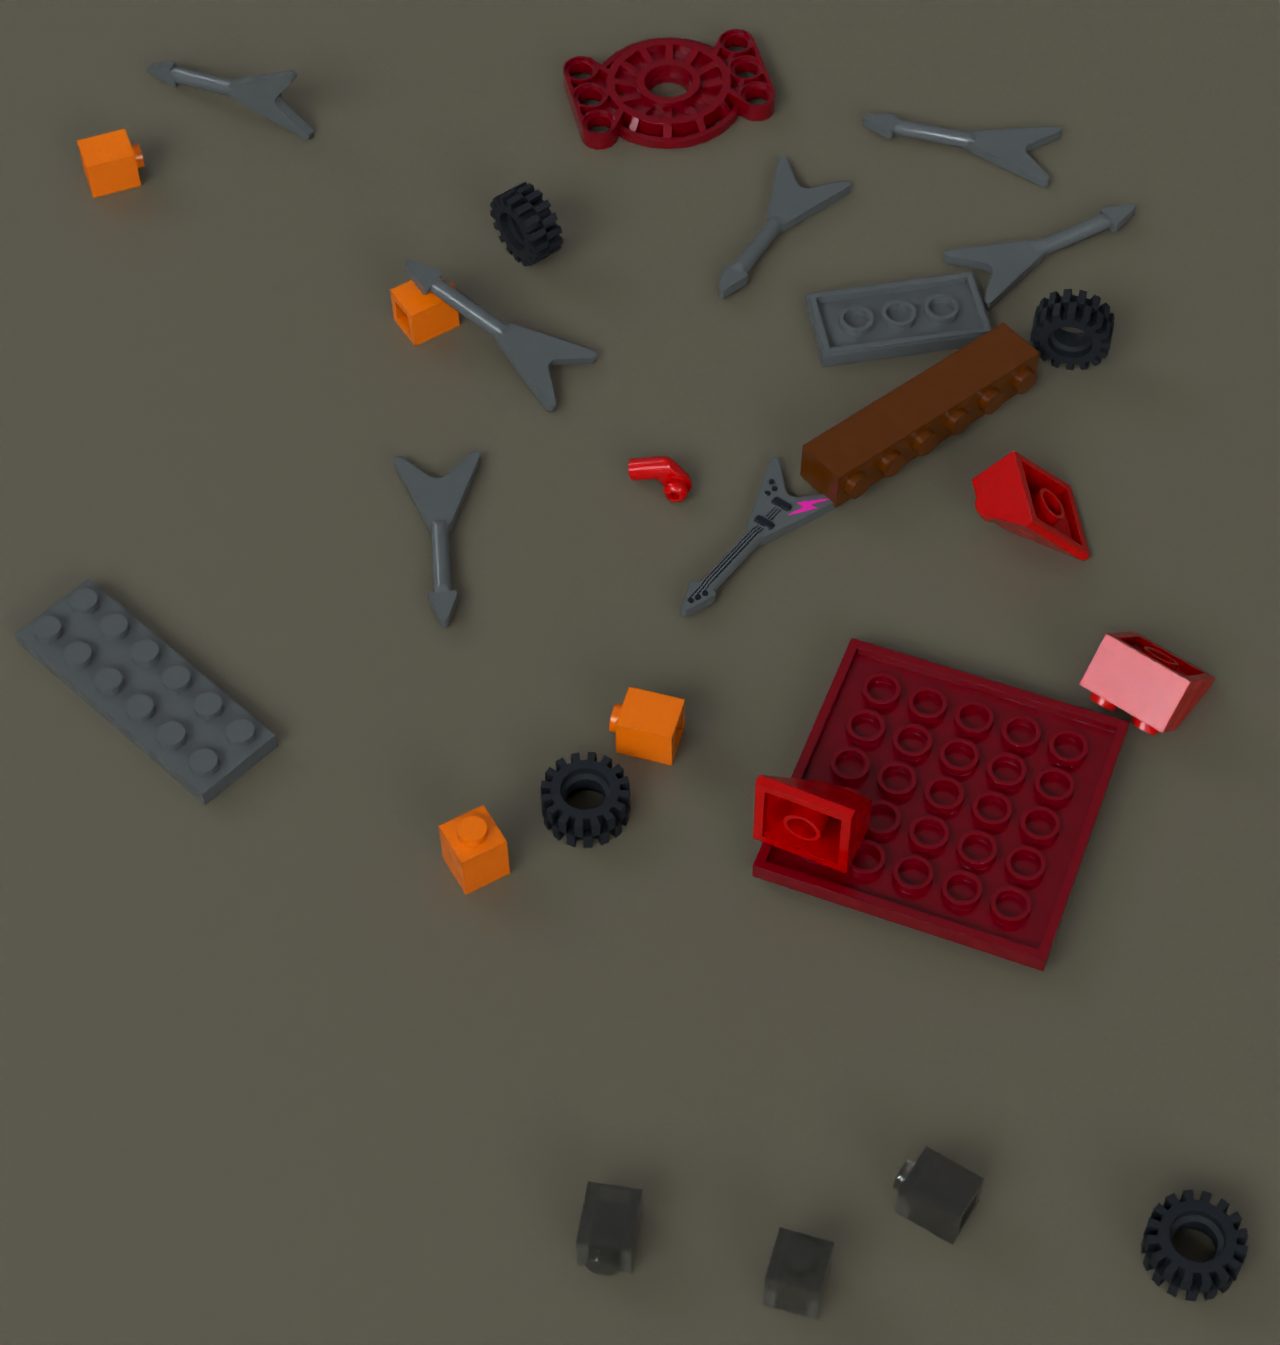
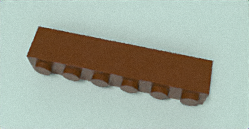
M1003 322L802 446L800 476L820 494H824L830 499L835 508L851 498L856 499L866 492L868 487L884 477L895 475L903 465L919 455H927L938 443L951 435L962 433L970 423L981 416L994 413L1002 403L1016 394L1027 392L1037 379L1040 352Z

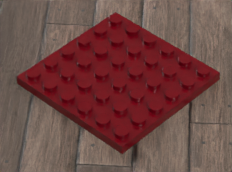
M851 638L791 778L823 781L838 787H849L858 791L862 796L872 799L869 828L847 874L763 842L753 864L752 876L1044 972L1130 722Z

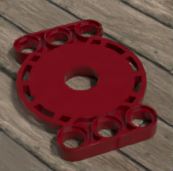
M731 29L725 31L720 35L715 47L691 39L655 38L633 43L615 52L602 65L592 58L585 56L570 58L563 65L564 89L581 139L586 146L596 150L610 148L616 143L618 137L649 148H688L706 143L723 134L735 123L739 115L750 121H763L770 118L775 111V90L755 40L745 30ZM730 46H741L745 50L734 52L729 51L727 48ZM740 72H751L756 74L754 77L751 78H743L737 76V74ZM576 73H587L591 75L590 77L585 79H576L572 77V75ZM662 83H675L684 87L687 92L676 97H661L650 91L656 85ZM752 98H760L767 102L761 105H754L747 101ZM594 99L600 102L594 106L581 104L583 100ZM595 126H604L609 128V130L604 133H594L590 131V129Z

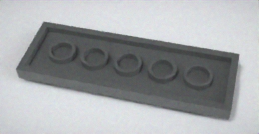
M90 579L84 581L15 633L21 647L204 805L208 804L278 746L276 735Z

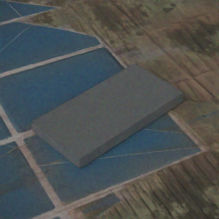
M973 272L805 294V307L822 367L959 349L992 330Z

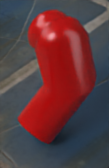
M668 456L631 458L629 461L628 472L632 481L657 479L664 486L663 492L666 498L672 502L685 500L692 488L690 475Z

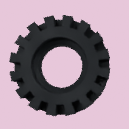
M522 182L493 198L490 204L492 207L490 214L496 220L493 222L494 228L500 231L501 235L498 237L502 243L505 241L507 244L506 250L508 253H514L515 260L518 263L522 262L523 266L527 267L559 251L563 238L559 235L562 233L561 226L555 223L558 220L555 212L551 213L549 209L551 206L549 201L542 199L543 193L539 189L535 190L534 185Z
M1064 289L1062 297L1057 291L1050 293L1049 299L1044 297L1036 308L1030 342H1033L1032 346L1037 351H1040L1039 358L1044 362L1052 358L1051 365L1057 368L1060 363H1066L1067 370H1073L1074 364H1079L1081 370L1088 369L1089 361L1094 366L1100 364L1101 357L1105 359L1108 355L1114 329V313H1110L1111 307L1107 302L1100 305L1101 298L1095 294L1091 299L1086 298L1087 291L1084 290L1079 291V296L1072 295V289ZM1062 327H1073V328L1080 329V330H1082V331H1084V332H1082V333H1073V332L1065 331V330H1063V329H1061V328H1062Z
M579 752L571 754V763L567 764L562 757L556 761V771L549 767L545 772L546 781L542 780L540 787L542 816H544L546 828L548 830L553 829V836L560 841L566 834L567 845L575 847L577 839H583L584 848H592V839L598 838L602 846L609 843V832L615 838L622 833V825L627 826L629 812H631L630 783L628 776L624 777V769L619 764L612 768V758L604 755L601 762H597L596 753L588 752L587 760H580ZM581 790H592L602 794L605 800L603 804L596 808L581 810L571 807L567 803V798Z
M1183 1190L1180 1200L1173 1193L1165 1198L1163 1206L1158 1203L1153 1209L1151 1218L1149 1217L1141 1243V1253H1146L1143 1264L1146 1271L1155 1270L1152 1280L1158 1287L1164 1281L1170 1284L1167 1293L1176 1297L1179 1289L1187 1291L1186 1300L1196 1301L1199 1292H1203L1205 1301L1215 1298L1218 1289L1223 1294L1230 1288L1232 1281L1236 1280L1248 1250V1246H1245L1248 1234L1246 1228L1239 1229L1242 1218L1237 1211L1228 1216L1226 1213L1230 1204L1222 1198L1217 1206L1210 1204L1212 1193L1203 1191L1200 1200H1194L1193 1190ZM1183 1229L1198 1230L1206 1234L1213 1241L1215 1255L1205 1262L1188 1260L1176 1251L1173 1237Z

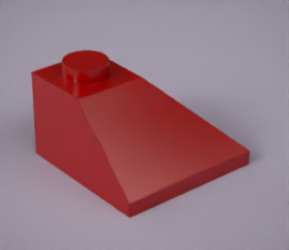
M1012 451L972 479L977 498L975 500V507L985 521L994 522L1013 534L1084 561L1090 557L1073 492L1069 484L1016 451Z
M759 775L755 782L753 838L847 874L869 828L872 799L862 796V794L852 788L838 787L823 781Z

